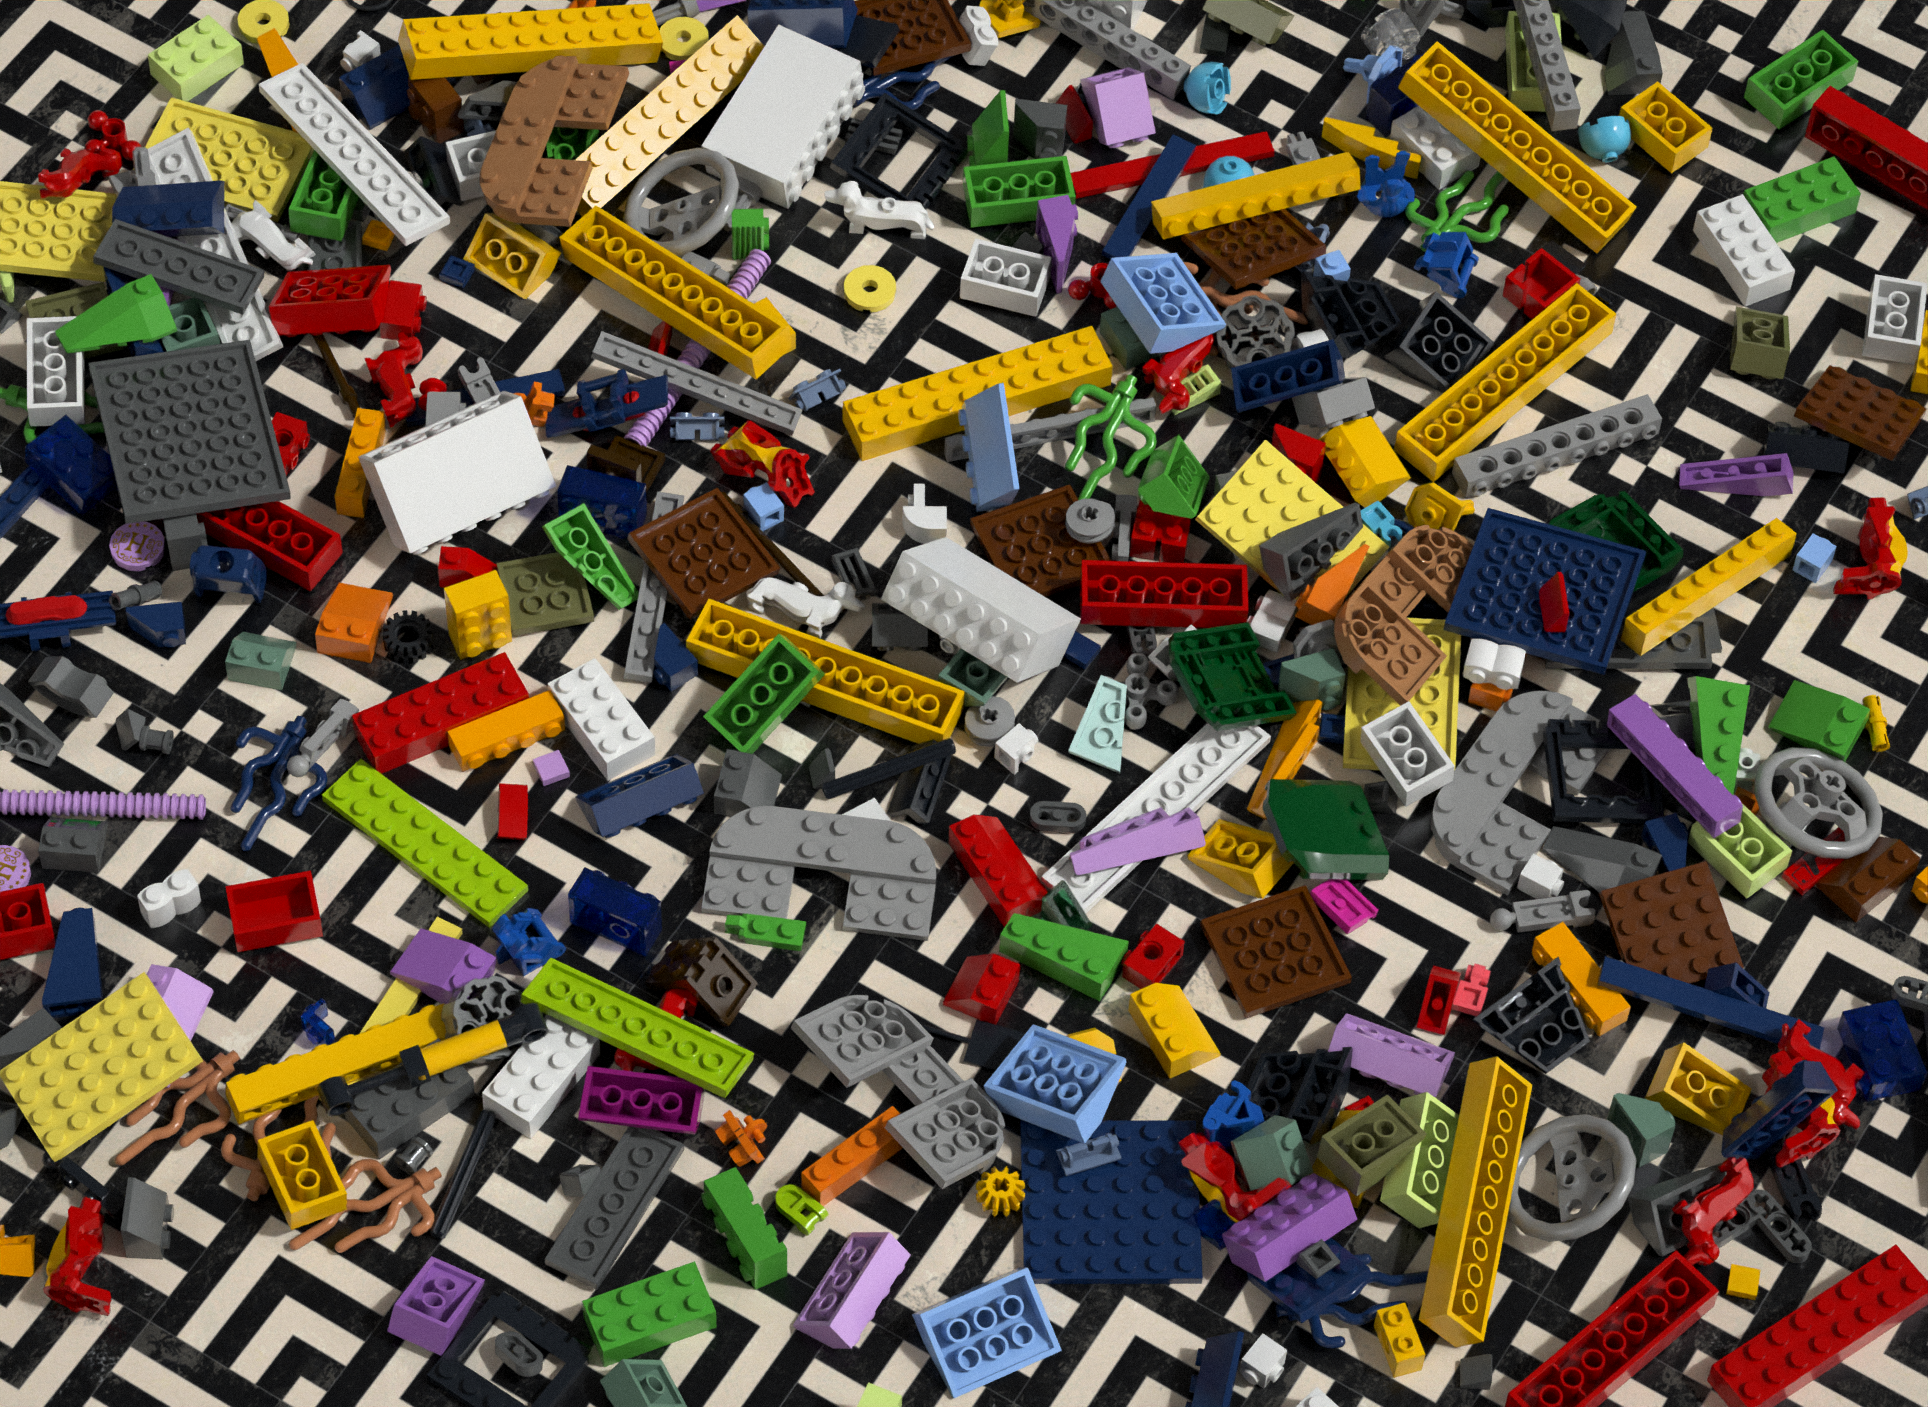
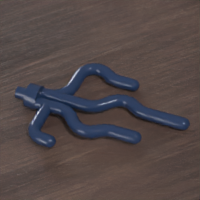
M955 55L926 62L921 71L895 72L880 80L882 74L874 76L872 73L870 77L863 80L865 86L864 94L860 100L855 101L852 107L856 108L871 98L880 99L886 93L913 111L923 104L927 96L940 88L939 82L932 81L916 92L914 98L909 102L900 101L885 89L898 82L915 83L926 80L931 76L935 67Z
M298 715L294 721H288L280 735L260 727H248L240 733L235 742L236 746L240 749L244 748L251 738L261 739L274 746L269 753L250 760L244 766L241 773L242 786L230 807L233 813H239L247 801L253 788V773L258 768L268 766L278 760L270 777L271 788L275 796L274 801L261 809L241 843L243 851H249L252 848L266 821L279 813L284 806L286 794L281 778L287 769L289 759L293 756L301 755L299 753V746L307 733L304 728L307 720L302 716ZM317 763L308 770V772L316 776V782L305 789L298 797L292 808L294 816H301L308 802L321 794L326 787L328 781L327 773Z
M1367 1253L1354 1255L1365 1265L1370 1264L1372 1260L1371 1256ZM1379 1271L1371 1272V1278L1308 1319L1315 1342L1324 1348L1330 1349L1341 1348L1346 1343L1345 1338L1342 1336L1328 1337L1324 1334L1320 1316L1331 1315L1349 1325L1361 1326L1374 1320L1379 1309L1401 1303H1406L1408 1308V1303L1401 1300L1376 1304L1369 1307L1363 1313L1353 1314L1335 1305V1303L1353 1300L1366 1285L1371 1283H1377L1386 1287L1426 1283L1428 1271L1400 1275H1388ZM1276 1305L1278 1317L1288 1315L1290 1321L1297 1320L1281 1306Z

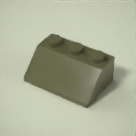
M1206 0L1202 9L1209 13L1208 18L1218 23H1221L1223 20L1231 24V30L1239 34L1246 32L1253 36L1252 40L1263 46H1266L1267 43H1276L1295 16L1266 0Z

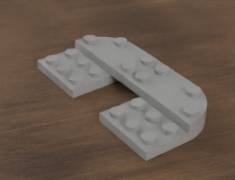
M1531 691L1517 695L1504 703L1455 769L1453 781L1442 787L1434 803L1431 830L1436 840L1435 845L1440 853L1452 865L1505 895L1510 893L1519 880L1520 874L1533 853L1535 855L1538 853L1551 829L1502 803L1526 768L1548 779L1543 730L1547 727L1548 719H1568L1570 727H1572V720H1595L1596 726L1599 728L1600 720L1573 706L1572 698L1557 692ZM1561 747L1566 790L1578 796L1610 749Z
M758 806L743 810L729 818L713 838L709 851L710 858L701 907L702 913L726 916H742V914L748 913L787 919L796 866L851 873L843 930L928 941L936 889V865L927 843L920 835L905 825L888 820L776 806Z
M852 995L837 999L794 1020L791 1029L846 1088L882 1070L911 1100L915 1107L888 1120L885 1129L942 1189L975 1171L982 1174L994 1163L1004 1141L1003 1129L1005 1123L999 1108L972 1078L964 1081L930 1046L934 1038L906 1010L885 999L882 1004L878 1001H868V995Z

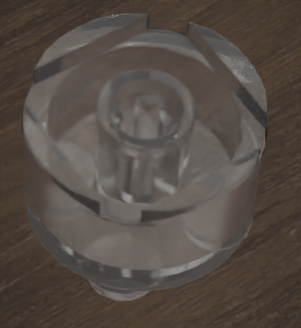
M1392 8L1379 14L1374 18L1376 23L1371 28L1367 25L1361 34L1362 41L1372 55L1381 56L1392 45L1403 49L1402 58L1405 60L1410 59L1416 54L1417 50L1415 47L1421 39V34L1403 9L1401 12L1399 8Z

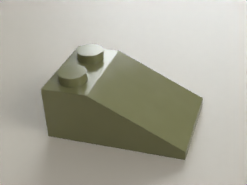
M1736 306L1730 353V370H1735L1737 373L1744 375L1749 373L1757 374L1766 379H1783L1790 354L1788 316Z
M1386 1095L1321 1137L1317 1158L1355 1196H1358L1378 1183L1426 1137L1427 1133Z

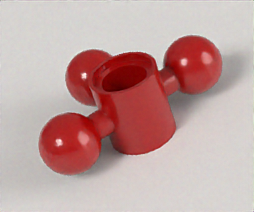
M100 110L91 112L88 116V125L94 131H102L103 139L89 140L85 144L84 149L92 153H99V147L103 144L108 149L121 152L126 160L133 161L132 152L136 147H141V145L135 140L127 139L125 123L118 118L108 119L106 113Z
M1095 264L1091 268L1090 280L1087 282L1081 279L1072 281L1068 287L1070 297L1074 300H1083L1088 296L1090 290L1091 294L1095 297L1104 298V303L1109 309L1117 307L1100 282L1108 264Z

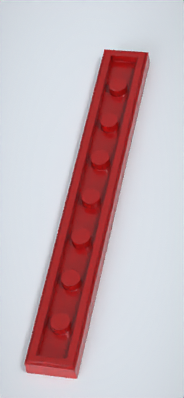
M1267 131L1196 146L1193 155L1180 176L1204 172L1212 162L1220 157L1236 156L1246 162L1274 157L1275 150ZM1161 154L1072 172L1071 178L1075 198L1142 185Z

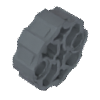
M1257 295L1246 296L1236 304L1228 306L1222 313L1221 317L1225 321L1226 326L1216 332L1215 340L1217 351L1221 353L1228 368L1231 369L1251 363L1255 357L1265 359L1291 351L1290 348L1295 336L1294 325L1284 312V307L1275 300L1268 301L1259 298ZM1249 305L1255 306L1258 309V313L1254 316H1249L1244 312V308ZM1274 319L1273 325L1269 326L1270 322ZM1279 325H1281L1283 332L1286 333L1284 341H1282L1280 334L1277 333ZM1226 332H1228V336L1230 335V339L1233 340L1231 349L1227 341H1224ZM1251 332H1256V335L1259 336L1258 341H1254L1253 337H1251ZM1273 343L1277 348H1275L1272 344H1269V345H1263V344ZM1249 346L1247 348H1241L1239 353L1237 355L1235 354L1237 348Z
M493 975L487 978H475L457 986L453 990L449 1002L444 1004L441 1020L445 1024V1039L461 1034L462 1029L469 1031L511 1015L515 1009L525 1005L521 1002L522 992L511 987L506 979ZM474 990L475 993L472 994V996H471L470 999L468 1000L467 997L470 996L469 994H471L472 991ZM506 999L510 1002L511 1010L506 1008ZM512 1045L470 1062L482 1064L493 1060L499 1061L515 1054L519 1048Z

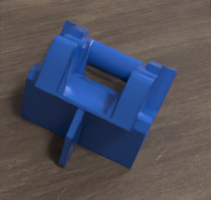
M1433 232L1425 238L1422 247L1426 249V252L1416 260L1414 269L1420 270L1421 267H1427V276L1430 277V280L1440 285L1441 291L1456 298H1464L1467 292V282L1479 258L1476 254L1472 253L1473 247L1466 232H1441L1440 236ZM1462 263L1463 266L1461 268L1460 274H1458L1457 270L1459 264Z
M527 908L524 912L514 914L510 920L506 914H503L492 928L496 934V939L501 944L495 951L497 963L500 965L511 959L523 976L543 966L550 958L560 957L566 951V947L553 936L542 921V914L538 909ZM532 925L540 937L528 938L525 934L526 928Z
M1235 1080L1231 1082V1090L1237 1092L1238 1096H1230L1227 1093H1224L1222 1096L1219 1095L1203 1119L1204 1136L1209 1142L1218 1141L1226 1150L1233 1149L1231 1141L1265 1121L1261 1107L1250 1101L1251 1091Z

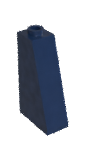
M79 907L71 911H63L42 997L43 1008L53 1018L81 1015L103 1000L96 924L92 908L85 909Z

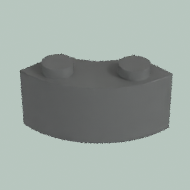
M63 656L45 657L28 681L40 694L56 705L75 714L90 718H97L114 694L102 676L77 668L69 659Z

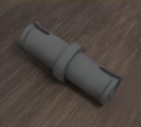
M151 581L143 585H130L127 590L112 593V596H109V603L116 611L131 605L141 606L147 600L159 598L162 595V587L158 581Z

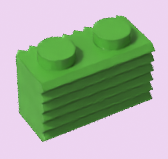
M763 208L733 210V260H745L752 249L769 250V234H764L769 233V217H764Z

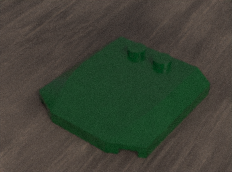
M1621 491L1619 496L1605 497L1604 494L1594 495L1549 522L1553 526L1646 551L1634 591L1671 571L1683 557V549L1625 491Z
M1249 622L1173 633L1168 639L1171 668L1194 711L1216 731L1290 720L1297 714L1286 691H1276L1256 653L1257 648L1261 644Z
M1270 779L1265 785L1267 798L1263 801L1264 813L1282 857L1287 862L1293 861L1299 867L1301 872L1298 875L1302 879L1383 880L1389 871V853L1360 785L1352 781Z

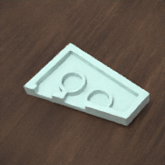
M1103 675L1100 676L1068 750L1070 754L1120 774L1127 685Z

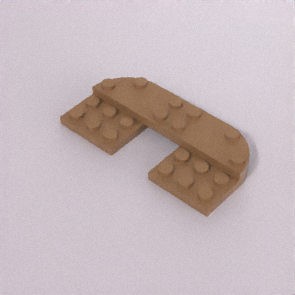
M560 55L538 64L520 77L510 95L479 176L485 201L493 209L495 215L514 223L571 226L593 169L591 161L541 157L553 127L608 130L629 76L627 66L579 64L576 56Z
M1422 525L1410 530L1393 546L1343 603L1336 614L1334 634L1344 663L1355 674L1361 669L1365 671L1400 706L1407 703L1447 657L1442 650L1407 618L1408 614L1426 593L1449 613L1473 545L1460 534L1445 527L1437 530L1429 528V525Z

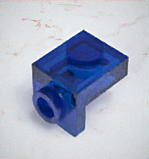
M320 999L315 1004H310L301 1015L303 1030L306 1032L308 1039L316 1046L319 1044L330 1045L336 1043L334 1030L323 1021L328 1016L327 1003L323 999Z
M1213 1199L1194 1213L1196 1225L1201 1230V1237L1221 1251L1226 1247L1222 1234L1229 1230L1236 1222L1223 1213L1220 1202L1217 1199Z

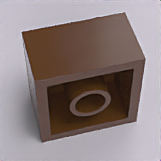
M408 77L409 89H407V95L410 99L408 110L414 120L418 119L422 124V129L426 136L432 137L435 142L442 143L463 133L464 121L457 115L462 108V98L446 78L411 80Z

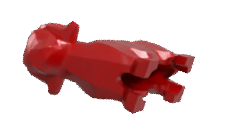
M103 144L99 147V153H92L85 149L71 152L65 148L60 153V156L64 157V159L60 162L58 170L49 172L48 169H43L38 174L39 182L44 183L45 188L40 189V198L50 196L69 197L82 184L88 183L90 177L96 172L101 171L104 178L118 174L122 166L120 152L108 149Z
M404 332L398 333L399 347L382 352L375 360L364 358L373 383L380 382L381 390L390 400H381L390 428L394 427L399 421L411 416L416 408V402L411 389L416 387L411 373L405 374V368L407 365H413L421 361L423 349L417 337H408Z
M1213 334L1172 352H1166L1160 359V363L1151 358L1142 367L1143 373L1146 374L1144 377L1145 383L1150 384L1154 382L1157 393L1165 396L1159 405L1160 414H1164L1172 409L1181 411L1188 407L1190 393L1181 381L1191 372L1197 373L1203 363L1202 360L1208 355L1214 343L1215 337Z
M687 988L684 990L670 989L664 993L659 1009L679 1018L683 1016L684 1010H686L688 1016L693 1017L698 1000ZM619 1048L615 1052L614 1061L620 1067V1070L633 1071L636 1066L649 1070L659 1069V1067Z
M1800 1019L1797 1020L1791 1029L1787 1023L1783 1024L1782 1037L1778 1043L1779 1051L1785 1050L1791 1060L1800 1056L1802 1060L1822 1063L1838 1090L1831 1096L1835 1103L1833 1112L1834 1122L1837 1126L1844 1124L1857 1130L1860 1126V1120L1848 1108V1105L1856 1096L1855 1085L1866 1072L1854 1063L1848 1069H1845L1838 1059L1811 1046L1803 1036V1034L1807 1035L1811 1028Z
M1728 1157L1718 1167L1721 1172H1727L1721 1183L1699 1193L1692 1203L1688 1204L1686 1200H1681L1672 1208L1675 1214H1682V1230L1689 1240L1687 1244L1689 1251L1683 1257L1691 1265L1697 1263L1698 1265L1705 1266L1717 1260L1720 1251L1712 1236L1714 1227L1721 1220L1724 1222L1733 1218L1737 1214L1735 1208L1753 1190L1754 1180L1749 1170L1748 1162L1743 1157H1739L1737 1160L1735 1157Z

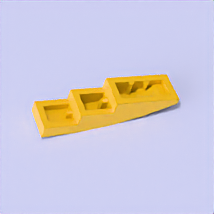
M1328 117L1324 118L1322 138L1364 162L1365 158L1370 155L1378 156L1380 158L1378 167L1386 170L1394 164L1396 154L1402 151L1397 150L1399 141L1374 136L1375 128ZM1408 152L1410 153V158L1405 166L1404 176L1417 179L1422 155Z

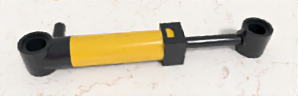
M528 1003L515 1009L511 1015L421 1049L419 1045L402 1050L399 1052L402 1062L401 1066L347 1085L344 1077L334 1076L322 1081L317 1086V1090L326 1114L331 1117L347 1113L354 1107L355 1103L352 1096L405 1076L408 1077L411 1087L414 1088L430 1082V1076L512 1045L520 1048L523 1043L538 1041L545 1037L549 1030L539 1005Z

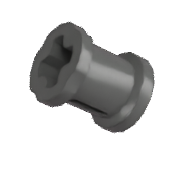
M145 725L140 735V750L153 749L163 751V754H170L174 738L173 730H167L166 732L150 729V726Z
M415 1136L411 1138V1144L405 1151L394 1157L396 1164L409 1175L417 1172V1167L426 1157L433 1155V1150L428 1143Z

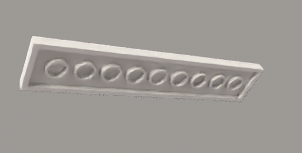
M303 63L259 84V92L405 246L450 224V216Z
M189 128L148 148L150 169L155 174L156 185L213 181L193 132ZM225 208L224 234L178 237L181 242L248 264ZM259 288L243 315L205 302L222 344L250 340L255 361L283 347L280 337L272 324L271 316Z
M1207 723L1086 836L1160 807L1169 816L1188 807L1193 812H1196L1270 743L1271 736L1257 725L1216 731ZM1078 842L1042 875L1041 882L1084 916L1142 861L1077 875L1073 869L1070 853L1080 850V843Z

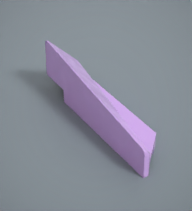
M1160 807L1083 837L1079 842L1080 850L1071 852L1070 858L1074 872L1077 875H1082L1204 847L1206 842L1200 818L1189 807L1171 816Z

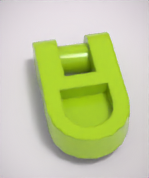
M784 1185L776 1193L775 1204L777 1210L795 1224L799 1231L806 1236L815 1229L814 1225L818 1221L822 1222L829 1215L820 1203L796 1185ZM804 1208L810 1211L807 1217L800 1213Z

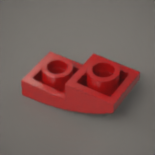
M499 783L497 838L527 839L528 785Z

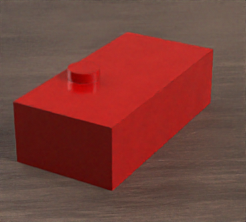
M40 883L0 892V960L54 949L56 941L44 884Z

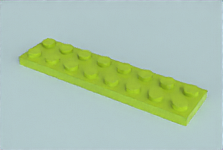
M362 759L356 762L322 794V799L326 804L489 928L528 892V885Z
M553 958L547 961L521 994L522 1003H536L539 1005L541 1012L723 1098L727 1097L753 1061V1052Z

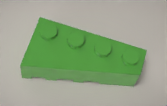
M1698 676L1689 677L1690 712L1693 719L1692 735L1695 742L1696 757L1701 758L1706 768L1714 776H1718L1722 780L1724 787L1734 795L1750 685Z
M1014 913L1000 934L999 952L1101 1001L1122 967L1121 962L1128 952L1129 941Z
M734 1167L704 1180V1193H701L702 1201L707 1210H713L716 1216L714 1217V1222L719 1233H725L729 1241L726 1242L728 1250L733 1258L738 1257L741 1263L739 1268L746 1282L751 1281L756 1290L786 1277L787 1248L783 1242L778 1243L776 1238L777 1232L773 1225L769 1224L766 1226L764 1211L759 1203L754 1205L751 1203L754 1201L752 1192L737 1168Z

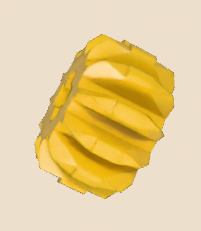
M994 1166L991 1169V1174L983 1172L981 1180L976 1183V1190L978 1192L976 1193L977 1203H982L984 1212L992 1209L994 1217L998 1214V1211H1002L1007 1217L1010 1209L1017 1212L1020 1208V1203L1025 1199V1193L1022 1191L1025 1189V1183L1023 1180H1019L1017 1171L1008 1174L1007 1166L1002 1172H999Z

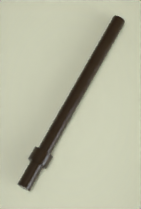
M312 335L340 390L338 394L343 404L348 406L353 418H355L357 408H360L357 402L358 396L354 388L349 386L324 335Z
M722 492L727 501L778 564L796 582L805 585L809 593L819 597L824 596L747 516L748 512L743 506L736 504L725 492Z

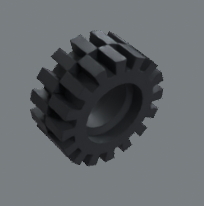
M407 610L402 611V616H399L397 612L393 614L394 620L389 617L387 624L383 625L382 634L385 652H388L390 658L394 656L396 662H400L402 658L404 664H409V659H413V663H417L419 656L423 660L426 658V652L430 654L432 651L431 646H433L434 641L431 622L429 619L425 620V615L422 613L417 617V611L412 610L411 615H408ZM404 632H415L419 635L418 639L408 643L397 639Z

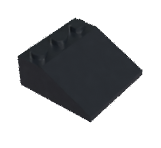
M1435 291L1419 302L1384 355V358L1404 375L1444 393L1481 363L1495 342Z

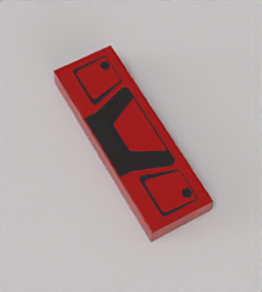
M1838 827L1823 840L1845 842L1844 831ZM1806 853L1783 872L1782 878L1798 893L1804 895L1816 885V882L1845 859L1821 858Z

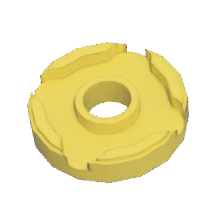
M255 0L250 2L240 10L238 15L239 32L248 41L259 44L257 38L273 28L283 37L290 26L287 10L283 5L273 0ZM260 20H269V21H270L269 23H267V24H265V25H261V24H258V23H257V22L260 21Z
M676 17L668 20L659 30L663 40L661 50L665 53L666 57L675 61L687 60L709 40L708 30L704 24L690 17ZM680 37H687L690 40L687 42H679L677 39Z
M875 265L860 266L853 269L844 281V297L848 304L856 310L863 311L864 309L870 310V312H878L886 309L894 301L896 281L892 274L882 267ZM873 286L877 290L866 292L863 288Z

